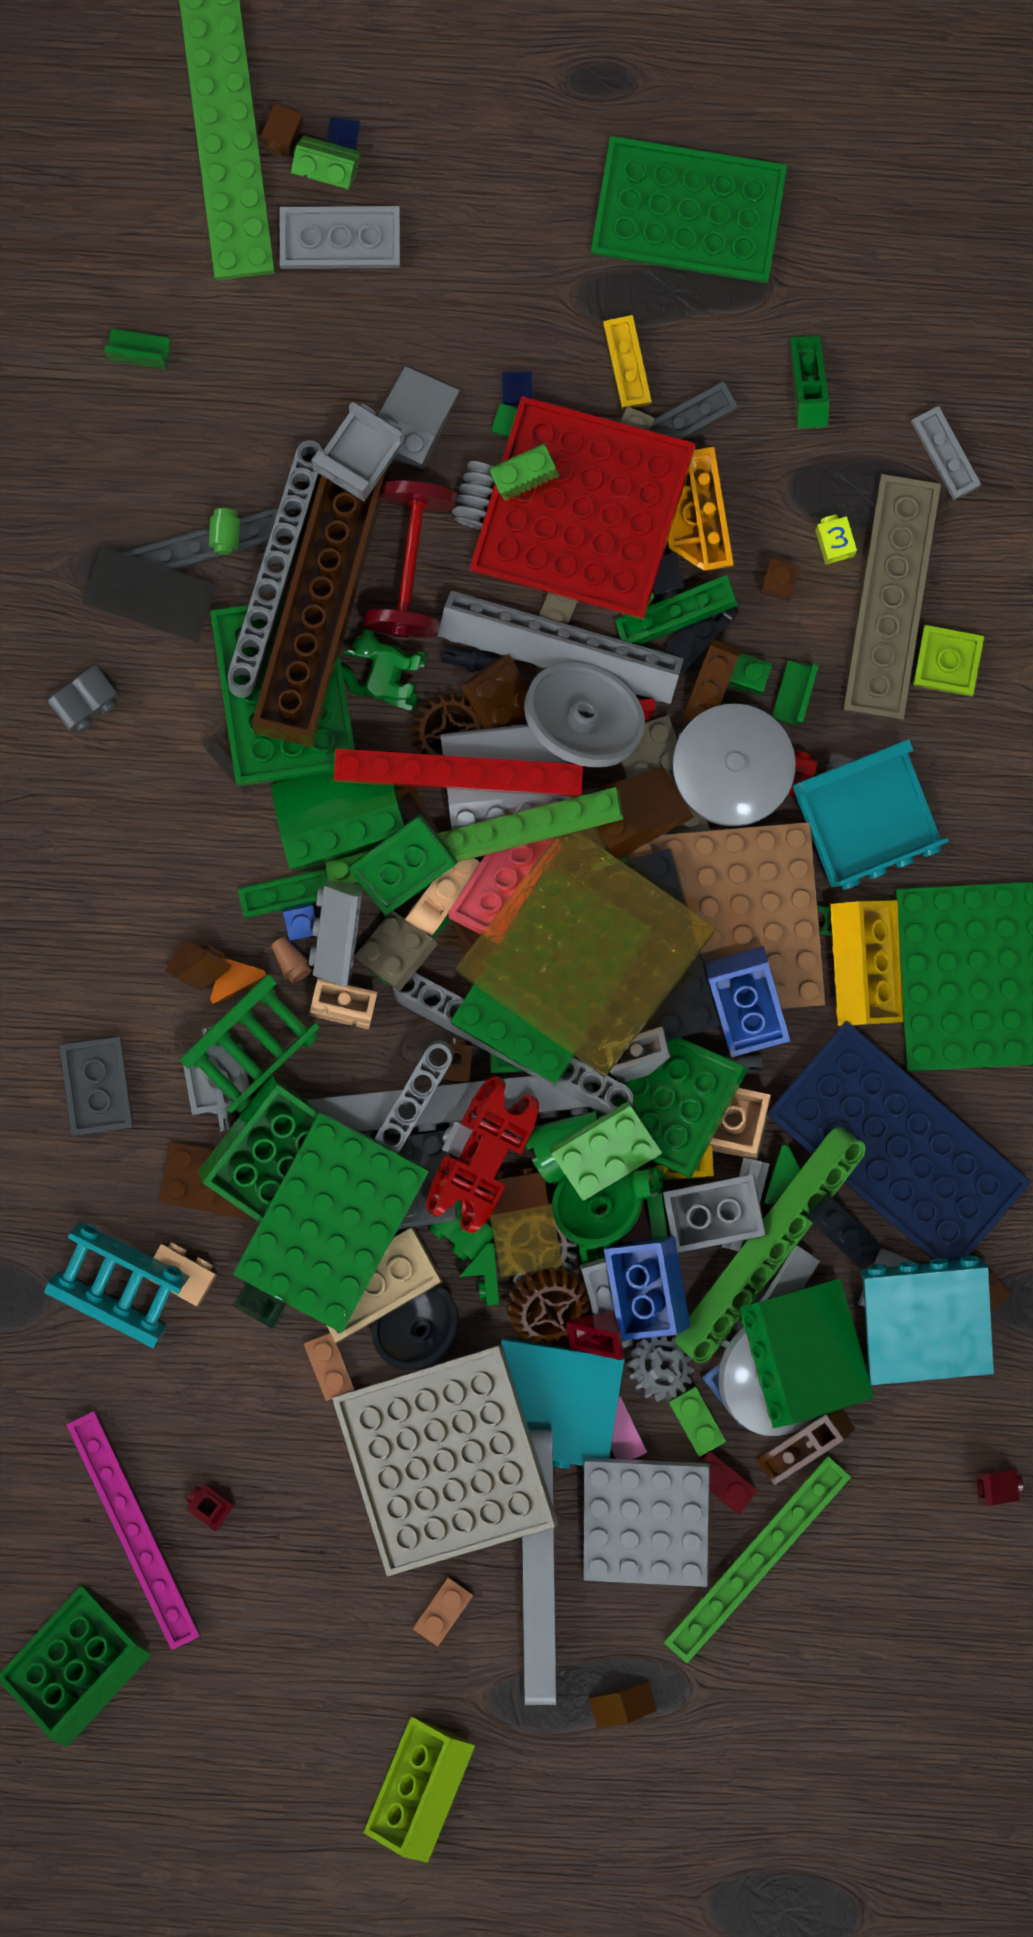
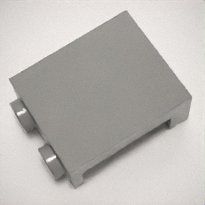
M352 402L349 406V414L322 453L317 451L311 460L313 470L365 502L404 444L402 429L398 424L389 419L383 421L378 418L376 412L365 404L359 406Z

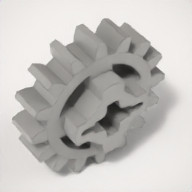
M667 1336L650 1337L639 1341L636 1344L637 1348L630 1352L634 1359L627 1363L628 1367L634 1369V1373L629 1376L630 1379L638 1380L635 1388L637 1390L642 1387L646 1389L644 1396L646 1398L655 1394L657 1402L664 1398L670 1401L686 1391L685 1387L692 1383L688 1375L694 1372V1368L687 1365L692 1359L689 1356H684L683 1351L676 1346L675 1337L670 1341H667Z

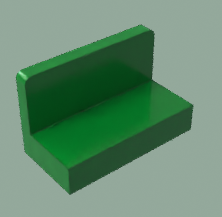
M111 328L109 344L104 347V354L108 361L166 370L171 338Z
M787 661L772 717L777 722L798 728L801 727L819 667L818 664L813 663L810 667Z

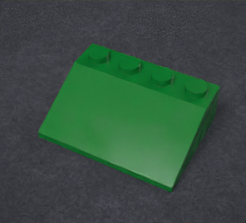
M386 748L378 750L381 752H387ZM334 772L292 778L271 784L282 844L289 868L296 872L374 848L408 823L397 786L335 782Z
M271 1075L197 1173L202 1183L261 1223L320 1111L293 1089Z
M81 1585L0 1672V1683L51 1740L68 1747L152 1654L126 1626Z

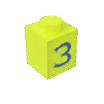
M831 515L821 519V524L817 525L815 532L825 565L854 557L857 549L847 516L839 518L838 515Z

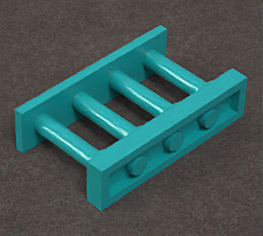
M79 1221L68 1236L69 1239L78 1244L65 1273L57 1271L48 1282L44 1293L154 1349L167 1327L158 1320L171 1291L177 1294L180 1293L187 1283L189 1276L183 1274L175 1266L166 1265L99 1231L96 1226ZM88 1249L105 1257L92 1287L76 1279ZM116 1263L133 1271L120 1301L105 1295L103 1292ZM143 1277L160 1285L147 1315L131 1307Z

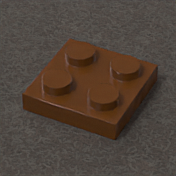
M510 654L503 655L461 685L484 729L509 727L525 716L524 701L528 687Z

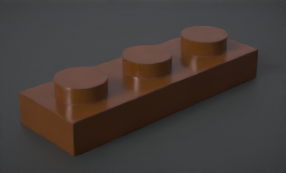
M712 640L683 719L692 721L702 712L721 704L741 650Z

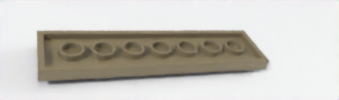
M885 474L880 476L843 712L897 721L904 720L940 494V483Z

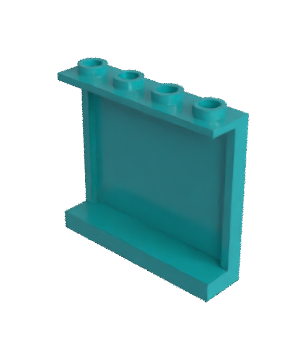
M910 740L899 742L792 785L805 821L809 823L813 842L831 888L842 886L843 890L852 888L860 884L859 878L866 875H869L870 879L879 877L887 873L886 867L896 864L897 868L906 866L914 862L913 856L923 853L924 857L936 854L941 851L940 845L949 842L948 838L941 839L911 763L908 753L914 750Z
M964 1256L960 1258V1261L948 1262L947 1259L938 1258L930 1260L928 1264L905 1261L895 1267L873 1264L868 1266V1269L860 1270L864 1287L868 1352L866 1370L871 1385L994 1374L988 1266L983 1259H979L977 1256Z
M502 1337L501 1345H503L528 1428L552 1429L553 1466L570 1468V1464L582 1465V1470L584 1471L586 1458L609 1459L624 1358L616 1360L571 1350L569 1347L545 1345L543 1343L534 1344L530 1341Z

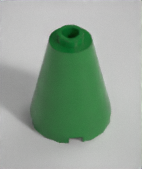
M594 1111L534 1126L526 1147L527 1150L534 1149L536 1157L532 1161L541 1176L548 1183L553 1182L555 1184L566 1177L551 1155L550 1148L606 1114L602 1115L599 1111Z

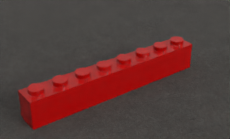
M336 749L335 782L579 797L582 792L583 766L577 764Z

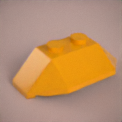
M714 447L695 450L668 538L670 550L676 552V554L703 571L734 566Z

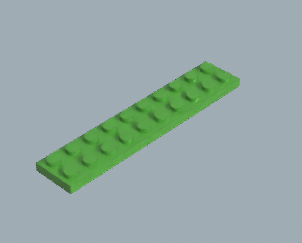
M179 0L215 281L274 274L240 0Z

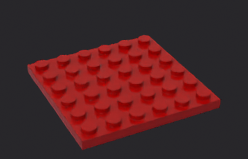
M521 396L502 462L545 443L559 472L558 479L554 477L553 481L548 480L547 484L543 482L542 486L537 485L536 489L531 488V491L526 490L525 494L515 495L514 499L509 498V501L503 499L496 484L494 485L469 570L644 620L696 444Z

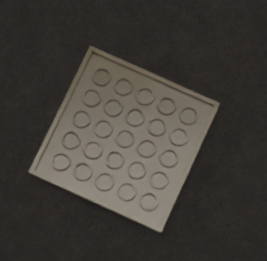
M503 1345L332 1398L387 1577L559 1525Z

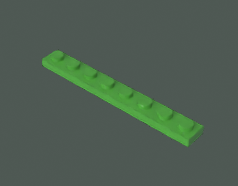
M826 1456L663 1641L664 1644L685 1663H688L848 1482L851 1476L830 1457Z

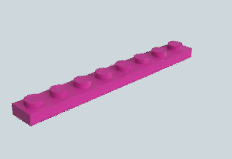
M96 1411L66 1424L171 1650L200 1637L201 1635Z

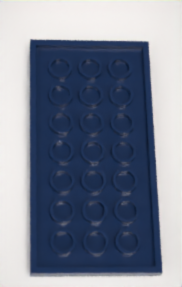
M847 1021L839 1027L767 1112V1116L811 1155H813L826 1136L837 1127L845 1128L865 1144V1154L844 1183L931 1259L942 1258L950 1262L960 1261L961 1257L969 1256L1031 1183Z

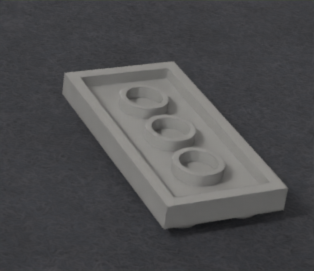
M400 206L280 207V269L400 268Z

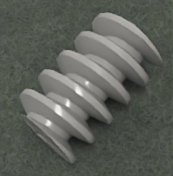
M479 461L468 462L467 469L470 472L465 473L463 476V480L467 484L460 485L459 491L463 495L457 496L456 503L459 506L452 509V514L456 517L454 518L455 521L471 528H482L483 523L480 519L485 518L486 511L484 507L489 505L488 495H492L493 488L491 486L495 484L489 468L494 466Z

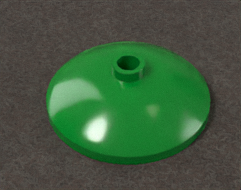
M632 1172L584 1201L568 1178L565 1177L559 1182L554 1192L552 1214L558 1229L567 1239L581 1246L600 1247L619 1240L632 1229L641 1213L643 1199H637L635 1196ZM607 1208L604 1214H599L600 1210Z

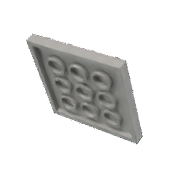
M586 1458L584 1465V1581L707 1587L710 1463Z

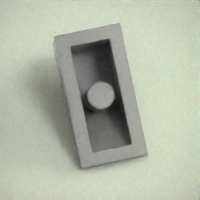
M663 1027L604 1044L610 1073L620 1083L650 1075L670 1057Z

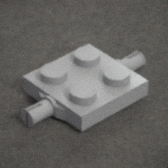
M207 1028L202 1029L203 1035L208 1031ZM214 1043L206 1051L209 1055L208 1059L240 1092L250 1085L248 1073L222 1046L218 1047ZM242 1043L237 1044L243 1050ZM183 1065L192 1115L204 1113L217 1114L220 1132L226 1131L224 1119L229 1131L232 1124L230 1113L226 1107L232 1101L199 1067L196 1069L192 1065L187 1069Z

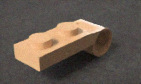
M475 858L460 861L453 868L430 883L405 920L431 937L454 905L480 862Z

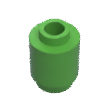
M227 508L214 509V514L210 517L208 546L213 548L216 554L230 555L232 550L239 548L240 518H238V511Z

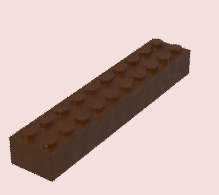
M390 465L365 502L321 475L252 721L254 734L314 748L382 502V486L388 480Z

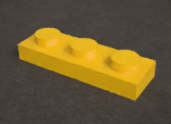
M633 315L603 321L621 409L626 410L627 406L636 408L651 405L652 401Z

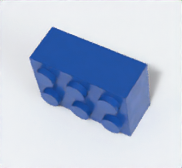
M675 1236L618 1242L604 1249L616 1321L622 1340L677 1335L690 1328Z

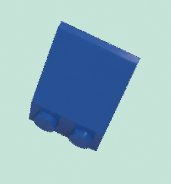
M764 946L705 962L708 980L731 1057L791 1041Z

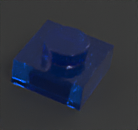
M330 117L327 142L357 150L360 121Z
M502 372L503 404L519 405L521 396L533 399L532 372Z

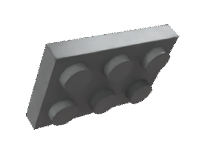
M121 1037L59 1045L71 1135L75 1137L134 1128Z
M446 1130L408 1136L399 1151L400 1154L430 1170L398 1229L458 1221L456 1202L451 1208L448 1207L439 1217L430 1214L426 1208L431 1183L444 1156L452 1158L451 1154L442 1150L444 1146L442 1141ZM401 1137L387 1140L390 1142H398L401 1139Z

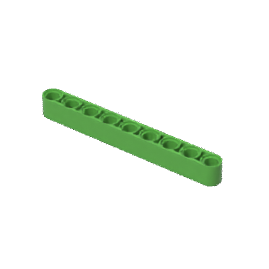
M837 1127L826 1136L763 1219L766 1236L747 1240L690 1315V1328L676 1335V1345L695 1362L704 1363L712 1357L741 1319L739 1307L753 1303L811 1227L812 1223L806 1218L807 1215L825 1194L833 1198L863 1158L866 1150L865 1144L845 1128Z

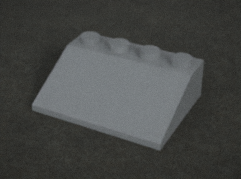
M528 724L441 734L444 756L567 763L566 760L545 748L534 736ZM447 789L452 829L571 799V797Z

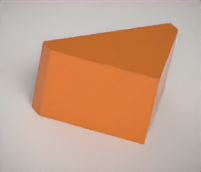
M222 958L232 966L228 972L215 980L210 996L212 1004L217 1006L255 986L267 973L262 969Z

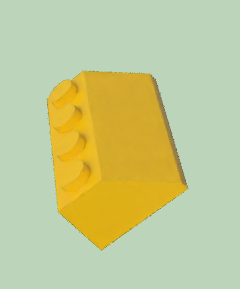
M898 900L830 904L838 1026H841L845 1021L850 1025L904 1022Z

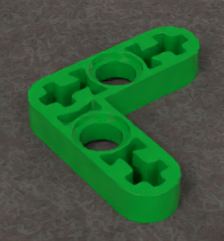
M662 1165L645 1166L634 1171L633 1186L637 1199L647 1198L652 1238L671 1236L663 1192L667 1191Z

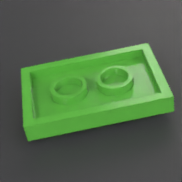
M629 1101L550 1148L551 1155L583 1201L662 1154L660 1146Z

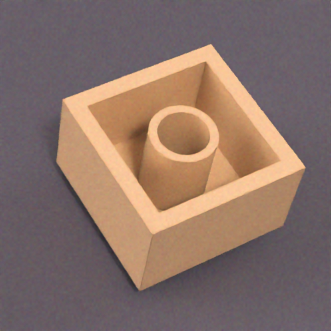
M738 1088L709 1144L712 1145V1151L758 1161L768 1117L767 1112L771 1104L770 1094Z

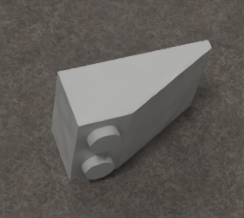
M404 367L378 414V418L383 421L389 419L398 424L402 429L404 444L394 457V460L421 472L424 471L460 390L409 367Z
M754 1174L663 1192L671 1236H675L677 1253L766 1236Z

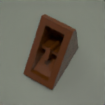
M649 1681L589 1697L597 1728L627 1724L657 1711Z

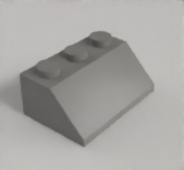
M327 880L324 889L319 888L316 906L322 908L320 918H315L313 936H317L318 939L317 947H311L309 966H314L313 976L347 987L353 970L363 892L361 885Z

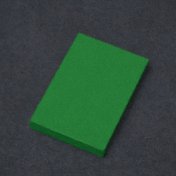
M419 814L350 864L347 869L386 916L457 865L458 860L423 816Z

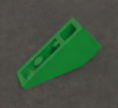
M820 336L790 337L798 429L828 427L829 396Z

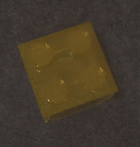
M551 1204L490 1216L501 1277L563 1266Z

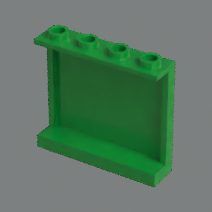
M841 1278L739 1307L751 1355L758 1373L759 1384L763 1391L768 1416L773 1428L796 1424L874 1398Z

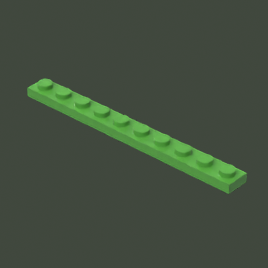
M614 787L437 833V835L458 862L623 820L624 818L620 794L617 788ZM367 852L325 862L327 879L329 881L360 885L347 868Z

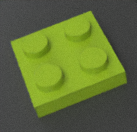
M924 625L913 686L972 697L976 685L984 636Z

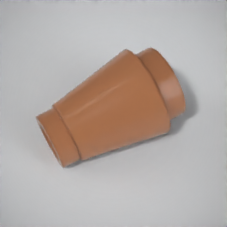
M286 937L276 940L271 945L284 979H289L294 984L311 973L309 960Z

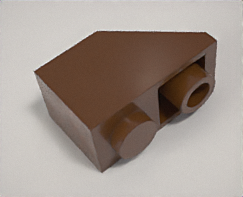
M182 939L165 972L187 985L202 991L228 972L232 965L223 960L222 958L225 954L214 947L207 946L198 940H195L192 944Z

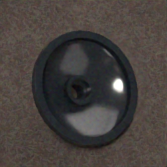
M439 1285L431 1288L372 1323V1340L377 1353L388 1364L401 1370H419L434 1364L448 1352L455 1341L459 1328L458 1308L452 1296ZM427 1329L426 1333L420 1337L421 1332Z

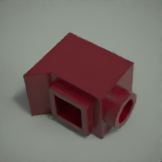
M207 1483L202 1488L196 1485L186 1499L190 1503L186 1510L215 1532L221 1527L223 1521L236 1506L235 1503ZM205 1496L218 1504L210 1516L198 1508Z

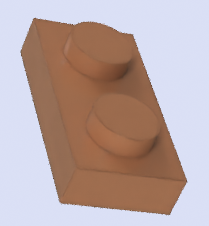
M331 1333L304 1343L326 1401L355 1390L337 1342H335Z
M448 1577L414 1625L413 1630L438 1647L474 1594Z

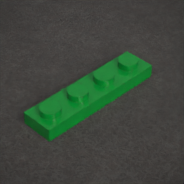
M725 575L648 606L644 620L626 615L616 619L615 622L622 641L641 645L736 607L738 602L731 581Z

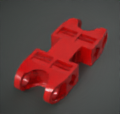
M497 1076L489 1078L473 1097L460 1125L472 1130L458 1160L446 1155L444 1156L431 1183L426 1202L427 1211L439 1217L448 1207L451 1208L455 1202L460 1200L462 1203L460 1214L463 1215L460 1226L462 1230L468 1233L477 1232L494 1211L506 1186L494 1179L508 1150L518 1154L522 1153L534 1129L539 1111V1101L531 1094H525L517 1104L514 1103L511 1108L506 1110L504 1106L506 1084L503 1079ZM477 1186L483 1188L484 1191L478 1189Z

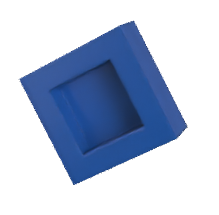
M312 903L283 909L290 941L313 936L316 916Z

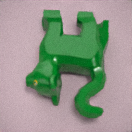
M363 629L361 634L355 638L352 647L345 649L344 654L357 659H372L371 670L365 684H359L354 672L346 666H342L347 688L358 697L383 699L394 707L414 710L418 695L414 693L417 684L408 682L404 685L399 681L402 669L419 670V667H425L428 653L417 652L415 655H411L396 645L381 643L375 637L372 630Z

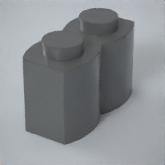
M95 665L48 700V703L71 733L76 730L80 733L93 724L92 718L100 712L104 715L113 710L118 705L116 700L120 696L98 666Z

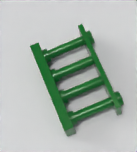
M266 974L179 1058V1061L187 1069L192 1065L196 1069L199 1067L232 1101L226 1107L230 1113L235 1109L239 1113L245 1109L252 1101L249 1096L301 1045L307 1048L319 1036L316 1031L320 1027L315 1022L307 1028L275 995L276 991L272 987L277 982L269 974ZM258 1001L262 1004L266 1003L298 1036L286 1050L252 1016L254 1012L251 1008ZM236 1022L240 1026L244 1024L276 1057L264 1071L230 1038L232 1034L228 1030ZM214 1043L218 1047L222 1046L254 1079L242 1092L208 1059L209 1055L206 1051Z

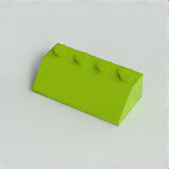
M411 1716L363 1833L402 1857L428 1863L476 1745L454 1733Z

